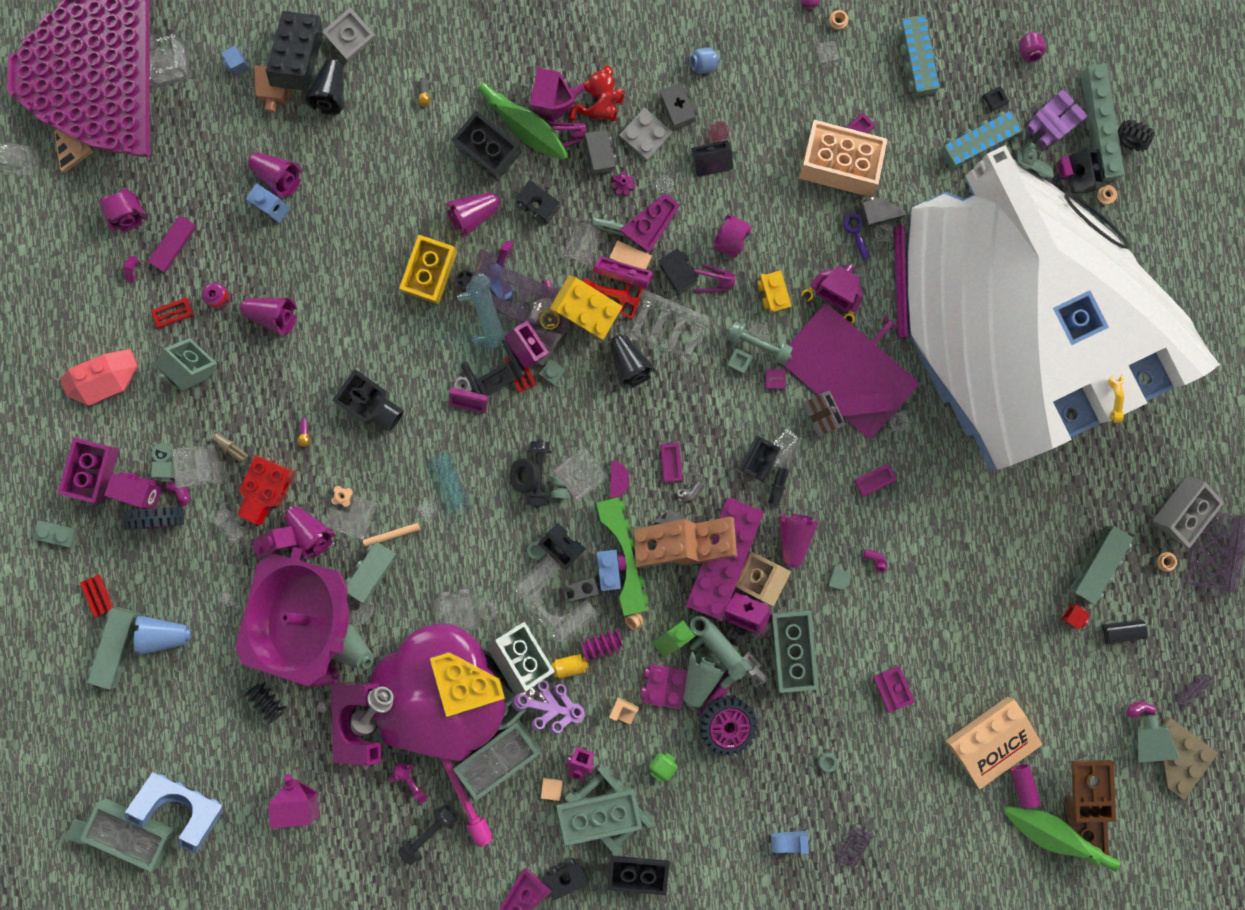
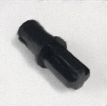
M778 468L774 484H771L773 487L768 503L780 506L784 489L786 490L785 483L789 473L788 469Z

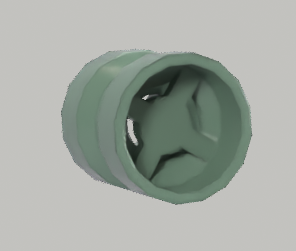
M551 478L553 489L550 492V498L569 499L568 486L570 485V479Z

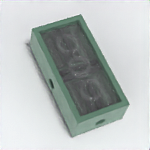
M518 719L513 725L502 730L486 744L456 764L453 770L475 801H477L537 757L541 749Z
M109 799L96 803L80 841L152 872L158 868L176 829L151 818L142 829L125 820L126 807Z

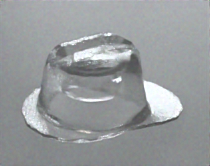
M15 143L0 145V169L2 171L29 176L38 170L40 156L35 149Z

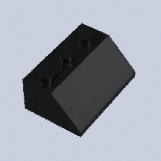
M610 855L607 890L666 895L670 861Z

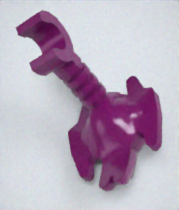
M396 764L392 772L393 776L388 778L389 782L405 780L415 800H418L420 804L427 801L424 792L416 786V783L409 776L411 770L416 765Z

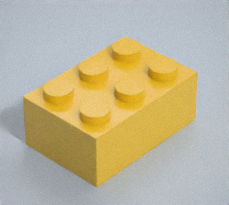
M418 235L399 289L405 294L439 305L458 253L456 248Z
M568 275L549 309L595 337L604 340L623 306L580 279Z

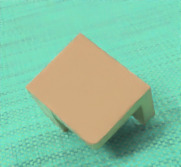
M617 697L609 718L616 721L619 719L631 724L639 707Z

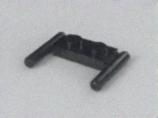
M505 338L502 340V344L511 361L506 362L477 380L468 362L461 363V367L474 393L489 396L526 375L519 359Z

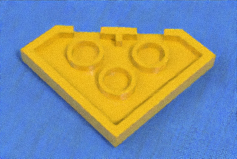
M450 652L430 658L446 717L505 699L499 678Z

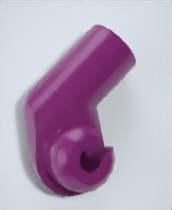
M168 482L166 491L176 493L180 505H188L191 498L187 487Z

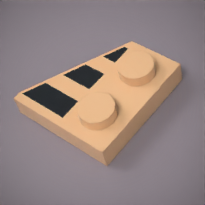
M57 129L54 131L59 165L62 172H67L94 152L89 145Z

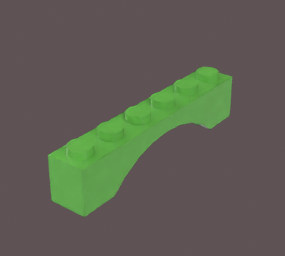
M618 497L597 502L600 521L616 535L622 545L626 558V579L619 596L623 614L627 616L647 611L646 606L649 605L647 594L643 595L641 587H644L642 575L638 576L636 558L633 557L632 550L635 549L633 538L628 537L627 531L631 530L628 519L624 520L622 513L626 512L624 501H620Z

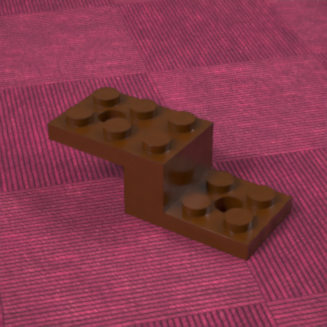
M1071 761L1072 795L1065 796L1066 823L1082 838L1085 831H1091V838L1086 841L1100 848L1104 854L1109 855L1107 822H1116L1114 761ZM1092 776H1096L1098 779L1095 786L1089 785V779Z

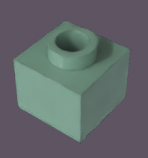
M152 462L151 477L158 478V481L170 482L171 478H177L178 463Z

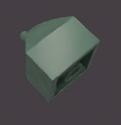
M188 338L164 348L155 365L162 373L159 375L160 381H167L183 391L207 380L217 363L194 341Z

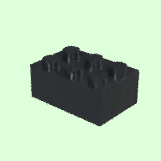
M478 111L471 115L452 138V142L457 149L497 181L500 180L522 153L520 146Z

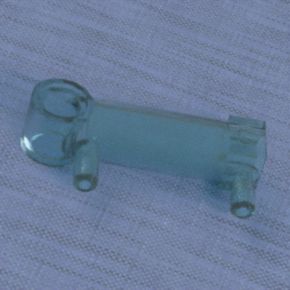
M478 273L467 284V293L458 294L457 299L459 301L473 300L484 335L473 336L472 343H485L487 348L502 346L505 331L501 327L489 289L491 281L485 274Z

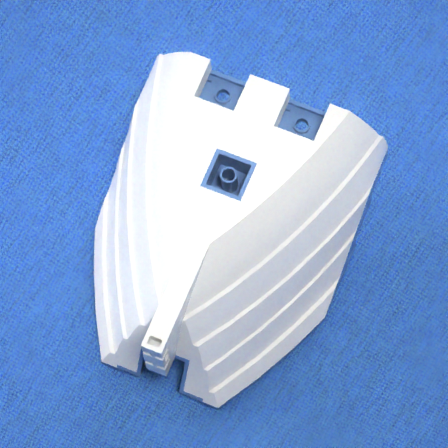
M1006 145L986 154L982 161L965 176L973 195L964 199L944 192L910 209L907 245L909 336L943 404L950 402L966 437L974 436L990 471L1011 466L1049 451L1072 440L1071 437L1100 423L1112 421L1110 420V412L1114 408L1115 394L1113 388L1108 385L1111 375H1113V379L1117 382L1121 375L1125 379L1122 384L1124 392L1122 411L1123 414H1126L1147 404L1146 401L1164 392L1184 386L1205 376L1220 365L1203 342L1188 315L1137 263L1134 255L1128 249L1120 248L1111 243L1089 226L1069 206L1064 198L1065 194L1030 169L1027 170L1019 166V163L1012 159ZM1069 197L1077 209L1094 225L1117 242L1123 244L1094 216ZM1142 373L1147 374L1149 377L1147 384H1143L1140 380ZM1069 408L1075 411V418L1073 420L1068 419L1066 416V411Z

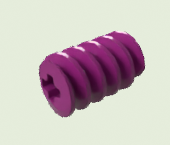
M617 628L614 635L608 630L607 637L601 632L600 639L594 634L592 641L588 637H585V643L581 641L587 662L590 661L591 655L596 660L598 659V653L605 657L607 651L611 656L613 655V649L620 653V647L623 648Z

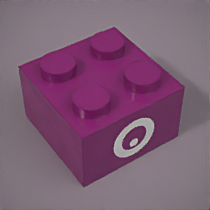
M120 471L119 474H111L104 496L141 508H156L163 486L157 485L158 481L145 479L135 473Z

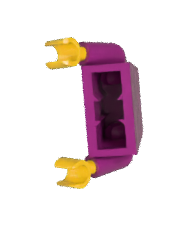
M847 264L844 268L836 266L834 270L828 269L819 273L809 285L810 288L802 292V297L807 292L811 294L807 302L812 300L813 292L816 291L815 295L845 312L849 310L848 314H844L843 317L850 316L851 324L854 323L855 317L853 315L857 313L863 300L862 289L859 285L860 278L854 275L856 269L850 264Z

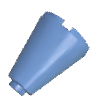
M138 616L135 625H139L137 631H134V650L137 652L136 655H144L187 644V641H191V629H188L187 625L145 616Z

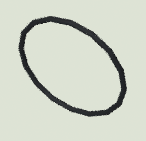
M1065 193L1064 198L1069 206L1089 226L1111 243L1120 248L1129 249V242L1125 236L1104 215L1080 197L1072 193ZM1069 197L1079 201L1098 215L1119 235L1125 245L1117 242L1094 225L1077 209Z

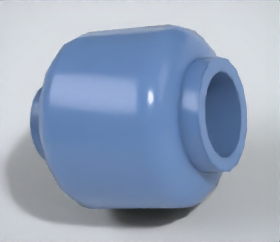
M710 47L696 49L690 56L691 69L697 74L712 73L719 64L718 54Z

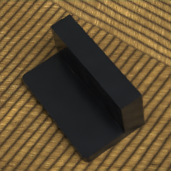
M728 140L691 148L698 177L734 168L732 149Z

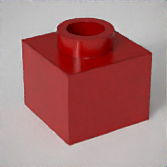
M1070 604L1060 620L1073 629L1080 630L1088 623L1090 613L1078 605Z

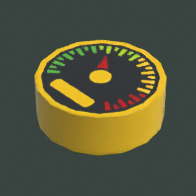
M547 310L542 313L540 323L546 329H554L559 324V316L553 310Z

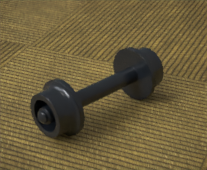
M541 438L537 441H530V448L527 450V453H536L535 462L539 466L541 474L540 482L534 490V494H525L527 505H534L536 509L540 506H547V500L550 495L541 494L543 454H552V451L550 450V442H543Z
M446 804L436 808L434 814L438 820L413 844L404 839L402 846L398 850L402 860L409 865L420 861L422 855L418 849L443 825L448 829H453L454 823L458 819L454 809Z

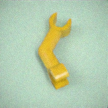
M1113 375L1108 380V385L1113 388L1115 394L1114 408L1110 412V420H1114L1113 423H1122L1124 419L1122 411L1124 403L1122 384L1125 379L1123 375L1119 377L1118 382L1113 379Z

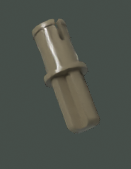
M216 433L213 436L211 442L221 448L224 454H230L241 463L247 459L248 455L235 446L236 443L234 441L228 440L221 433Z

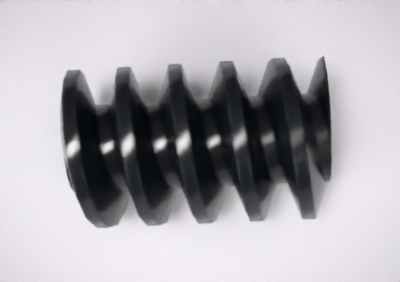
M266 682L258 683L245 693L244 697L251 695L248 702L256 701L253 708L261 707L258 714L266 713L263 719H271L268 725H271L284 713L286 705L279 707L281 700L274 701L276 694L269 696L271 688L263 689Z

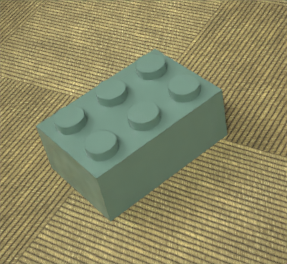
M525 621L486 645L515 696L526 692L555 672Z

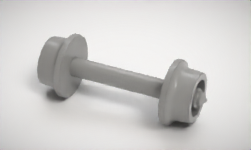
M382 686L370 691L367 696V702L370 706L368 711L359 710L353 714L350 727L354 734L364 736L373 732L376 727V722L373 719L376 712L385 713L391 709L393 693L387 687Z

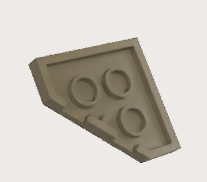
M1167 717L1161 726L1168 725L1179 753V760L1161 761L1165 774V787L1185 800L1218 752L1172 718Z

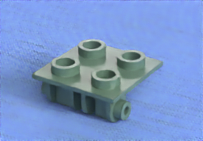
M1027 143L1022 152L1017 150L1019 166L1027 170L1032 168L1037 171L1038 175L1045 178L1047 176L1054 177L1052 165L1037 159L1034 143Z

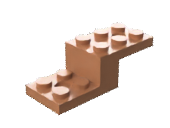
M733 517L696 524L682 519L634 529L636 567L638 568L671 562L687 566L737 556ZM719 535L720 540L714 545L713 538ZM653 541H656V548L654 550H651V543Z

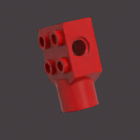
M255 455L239 489L244 500L237 515L252 523L263 525L270 508L281 506L296 471L262 456Z

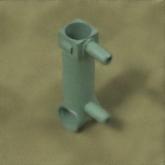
M701 615L692 619L690 623L691 631L699 637L690 645V649L696 651L705 642L724 665L730 675L721 682V687L726 689L734 681L742 679L752 667L716 627L714 619L709 615ZM701 620L705 623L704 630L700 626Z

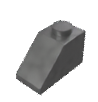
M867 198L860 206L865 229L900 220L906 215L904 210L883 198Z

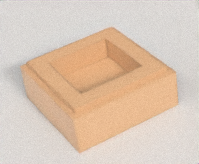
M543 778L541 798L560 801L563 780Z

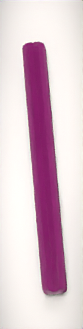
M898 225L894 227L898 338H907L908 310L905 227Z

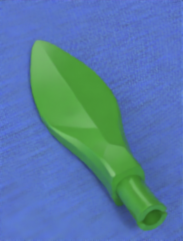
M487 82L479 85L478 91L488 100L487 105L504 119L512 132L524 144L554 158H567V152L551 127L539 115L511 102L502 93H496Z
M1015 806L1004 808L1007 817L1027 838L1040 847L1051 852L1080 858L1097 867L1100 864L1114 872L1118 871L1120 867L1119 859L1104 854L1100 848L1087 842L1060 818L1036 809H1023Z

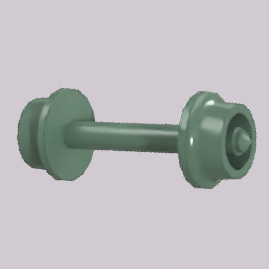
M734 322L733 327L727 329L729 333L727 340L732 342L735 347L739 339L775 354L777 355L773 363L775 365L779 363L785 366L787 360L792 358L790 353L793 347L787 345L785 340L781 348L773 346L744 333L743 330L746 323Z

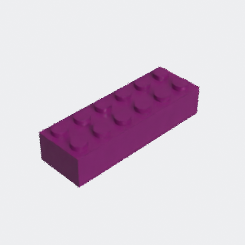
M726 498L718 519L734 518L737 556L701 563L685 603L686 607L723 620L725 609L732 597L764 511L734 499ZM719 535L713 538L714 545L719 542Z

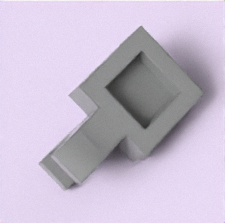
M750 651L746 652L742 658L749 663L752 669L745 676L747 679L751 677L752 684L757 688L761 683L764 684L768 678L759 670L761 665Z

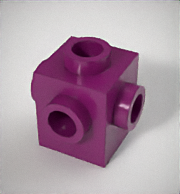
M576 747L573 756L569 755L565 766L568 767L566 775L575 780L585 781L587 774L591 775L594 764L591 763L594 753Z

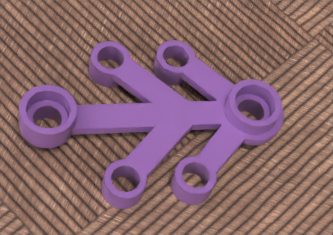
M545 680L537 683L535 688L537 692L542 694L547 703L531 700L525 694H518L512 699V706L517 711H523L528 707L547 712L542 717L532 721V728L536 731L543 729L545 724L558 714L565 717L550 725V731L554 735L562 732L563 728L570 722L579 723L584 719L583 708L571 702L566 695V687L563 684L555 686L553 693L561 699L565 707L557 703L548 690L549 684ZM536 721L540 722L541 727L537 726ZM554 725L558 726V731L555 730Z

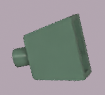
M1157 715L1145 716L1146 727L1138 729L1139 763L1179 760V753L1168 725L1159 726Z

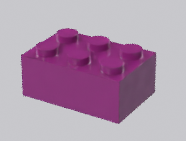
M73 437L57 494L91 503L104 504L106 499L104 494L111 474L114 471L120 448Z

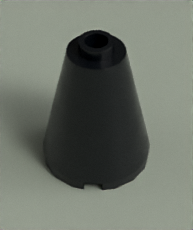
M336 59L326 60L306 94L305 101L313 110L316 108L321 109V113L327 115H338L341 113V110L343 111L344 67L340 61Z
M618 334L611 339L610 348L619 383L623 389H627L626 386L631 385L632 388L641 385L651 378L649 375L651 372L655 374V367L626 335Z

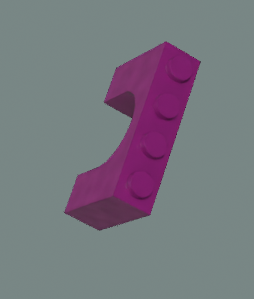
M339 682L331 684L333 763L369 766L381 762V742L363 741L353 733L350 727L354 708L357 705H368L367 696L370 691L379 687V683Z

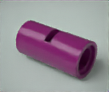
M1021 764L1012 767L1010 770L1021 808L1029 809L1039 806L1041 802L1030 765Z

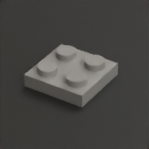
M351 7L322 31L325 37L348 62L376 39L375 34Z
M644 107L622 131L619 137L648 162L672 135V131Z

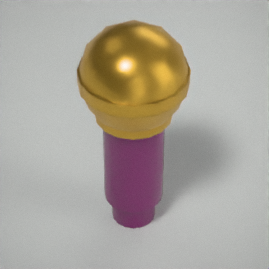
M301 418L300 435L297 442L301 447H307L311 442L308 435L307 418Z

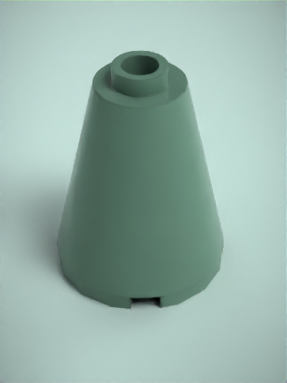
M348 624L342 654L336 653L332 659L359 670H366L372 665L374 656L357 629L353 625Z
M694 652L691 653L683 700L688 707H701L726 673L727 669L722 663L720 665L716 662V657L703 652H697L696 655H694Z

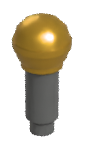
M420 78L418 103L420 106L426 107L430 104L431 98L427 93L426 79Z

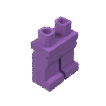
M1064 89L1047 103L1030 120L1026 127V130L1031 135L1037 131L1043 135L1038 140L1042 148L1054 145L1087 117V114L1077 104L1072 106L1060 118L1058 117L1075 102Z

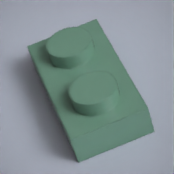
M37 520L33 539L73 547L77 528Z

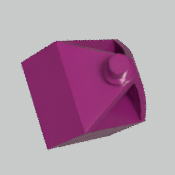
M537 68L530 100V109L542 119L556 121L573 106L575 99L578 98L577 95L585 91V88L580 84L574 89H569L560 72Z
M286 774L283 778L285 781L284 786L268 804L270 829L310 825L319 817L318 793L303 782L293 779L290 774Z

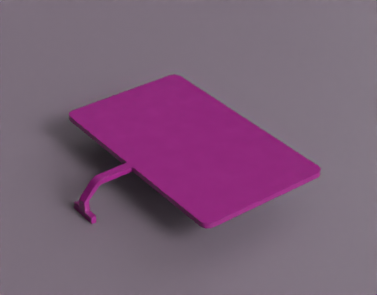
M825 304L789 344V346L793 347L790 353L792 358L787 360L785 367L817 395L829 390L833 398L892 391L894 411L843 416L867 438H872L916 390L919 383L875 345L891 326L894 329L897 328L891 320L884 317L883 319L887 324L870 341L835 309Z

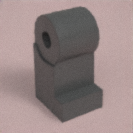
M597 576L562 587L566 602L601 593Z

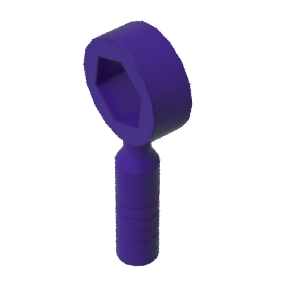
M849 214L843 222V227L848 233L855 234V241L862 259L865 260L870 256L864 240L859 234V230L863 226V219L858 214ZM856 219L859 224L858 227L850 228L847 223L848 220Z

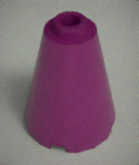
M255 152L248 158L249 169L276 196L284 198L283 196L285 195L291 196L300 185L299 173H302V169L297 163Z
M488 192L449 201L445 204V207L449 206V210H447L449 219L455 230L460 229L462 233L459 235L464 238L498 211L501 202L496 194L493 195V193Z
M247 298L240 306L244 317L281 336H285V333L289 334L292 331L297 316L294 315V309L297 310V305L291 298Z
M293 506L285 512L284 520L288 527L292 526L297 546L302 549L301 555L305 559H312L310 556L313 554L319 556L332 545V537H336L333 530L299 506Z
M786 513L780 514L779 518L783 562L786 563L787 567L798 568V565H802L818 526V519L812 521L813 517L794 513L791 514V517H786Z

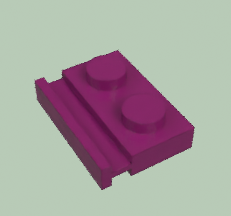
M899 665L873 676L888 713L915 702Z

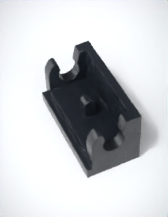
M756 435L739 470L754 479L764 482L781 448Z

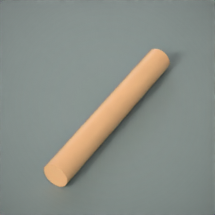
M419 523L364 539L363 544L365 547H368L376 542H384L419 531Z

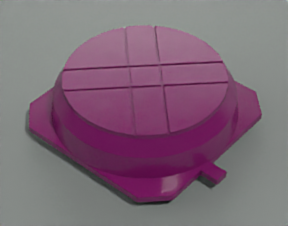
M293 547L290 558L271 553L257 564L235 648L242 665L306 686H312L326 676L329 661L336 653L342 654L343 642L349 624V609L346 600L348 588L341 572L299 561L302 549Z

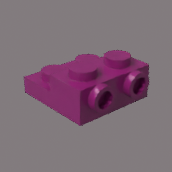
M650 663V667L645 668L644 679H647L646 687L642 686L640 698H644L643 703L681 709L688 670Z

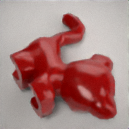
M604 66L600 71L594 73L589 80L583 82L582 85L585 91L598 98V101L590 109L580 103L572 106L569 112L570 121L576 119L578 111L596 120H616L619 110L614 104H622L626 92L619 88L613 91L615 81L612 77L613 70L610 66Z

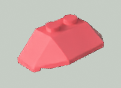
M131 349L107 353L68 369L60 378L67 397L91 406L124 392L138 365Z

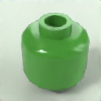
M668 752L665 755L658 753L649 765L650 774L661 783L669 781L678 769L675 763L676 758Z

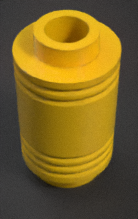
M582 654L556 659L555 662H552V668L555 671L553 673L554 677L559 679L586 673V668H589L588 662Z

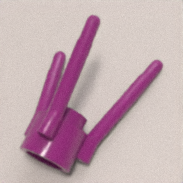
M546 122L548 125H554L552 127L553 130L570 131L571 138H575L563 143V147L582 143L581 139H583L586 133L585 123Z
M705 263L702 264L703 267L720 273V275L697 269L694 270V273L719 279L718 285H721V287L694 289V293L727 292L728 289L734 288L736 274H730L729 271H724Z

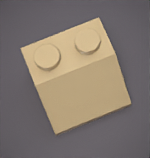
M750 552L735 587L774 606L791 571Z

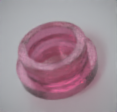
M722 121L713 123L710 128V135L718 141L724 140L729 134L727 124Z

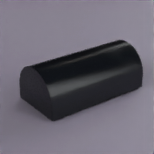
M1141 619L1102 624L1105 644L1146 639L1148 636L1146 623Z

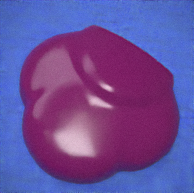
M438 623L424 626L408 635L396 651L385 656L375 666L368 683H379V687H387L393 693L391 709L385 713L376 712L373 716L385 744L415 753L461 761L472 750L483 746L495 735L504 717V699L446 717L430 658L450 652L495 676L488 668L486 656L481 645L471 634L453 624Z

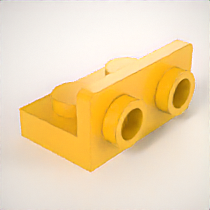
M782 271L766 275L760 274L757 286L759 291H763L764 294L762 299L764 309H768L770 314L791 308L792 305Z

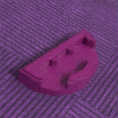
M612 460L610 499L624 494L630 482L629 472L625 466Z

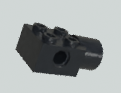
M356 369L353 370L332 400L363 423L370 424L375 422L387 432H390L397 425L404 414L402 408L390 401V393Z

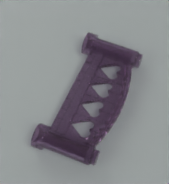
M480 249L477 256L479 260L466 290L465 298L475 302L477 299H482L490 307L521 323L528 320L532 326L543 327L540 323V309L544 308V305L546 306V304L554 302L560 290L495 264L498 256ZM500 279L503 295L498 298L494 294H488L487 288ZM518 286L520 304L515 305L512 301L507 302L505 295ZM536 294L537 304L539 305L536 312H532L530 308L525 309L522 305L525 300ZM558 314L559 324L554 329L556 330L555 332L562 333L565 338L570 331L572 322Z

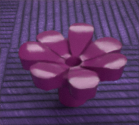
M621 172L620 176H613L612 179L615 182L610 185L611 189H617L615 192L617 196H620L622 192L624 196H629V189H635V184L631 183L634 180L633 176L627 177L626 172Z

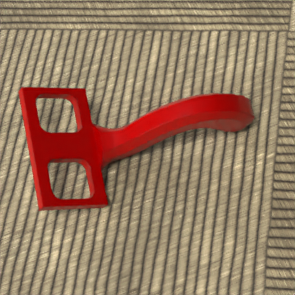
M582 279L584 283L603 295L617 298L621 306H624L625 303L631 304L632 310L630 315L623 313L622 309L619 314L633 319L644 289L643 287L634 285L639 290L637 296L632 297L629 295V289L633 284L627 283L625 290L620 291L597 285L588 279Z

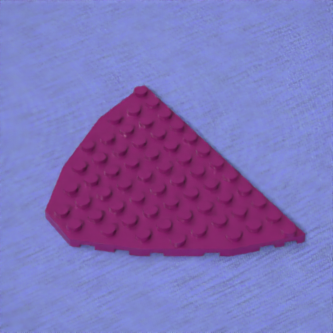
M62 0L56 5L58 8L50 14L48 12L39 20L38 28L33 33L29 32L21 41L22 46L19 50L9 55L7 92L45 124L95 149L135 155L141 158L150 157V0Z

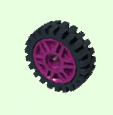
M183 507L151 508L122 512L124 530L184 525Z
M720 696L719 700H711L712 704L708 703L705 706L706 710H702V717L699 716L698 720L700 723L698 724V729L703 742L711 751L721 756H726L727 754L730 757L734 756V753L737 755L741 754L742 749L746 751L748 749L746 746L753 744L752 738H756L755 731H758L756 725L758 722L753 710L743 700L735 696H726V698ZM727 723H731L728 729H724Z

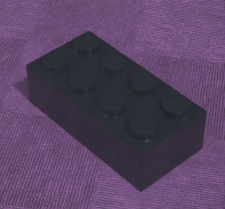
M282 11L266 68L270 86L303 91L309 90L323 35V27L319 15Z

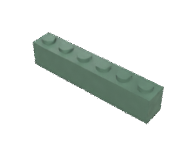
M1107 63L1089 65L1080 73L1091 146L1093 149H1099L1105 182H1113L1125 174Z

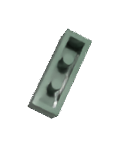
M378 542L368 547L365 553L367 555L364 561L360 560L354 569L356 571L355 574L345 582L348 588L347 594L364 605L397 558L396 553Z

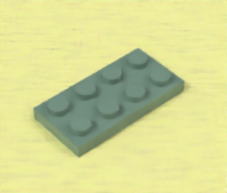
M634 788L557 805L565 846L642 829Z

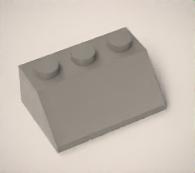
M1187 475L1153 519V522L1164 533L1185 547L1190 548L1224 502L1205 481Z

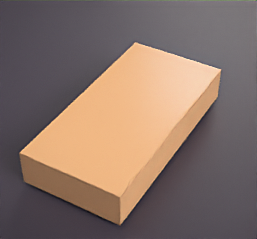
M620 241L616 242L610 256L612 260L645 270L652 258V255Z

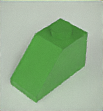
M682 619L652 641V643L664 658L694 638L695 635Z

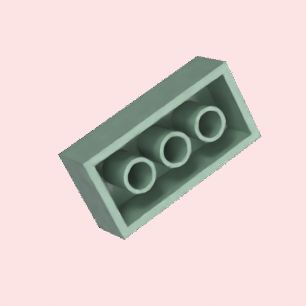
M811 610L771 612L770 621L777 691L785 693L819 690Z

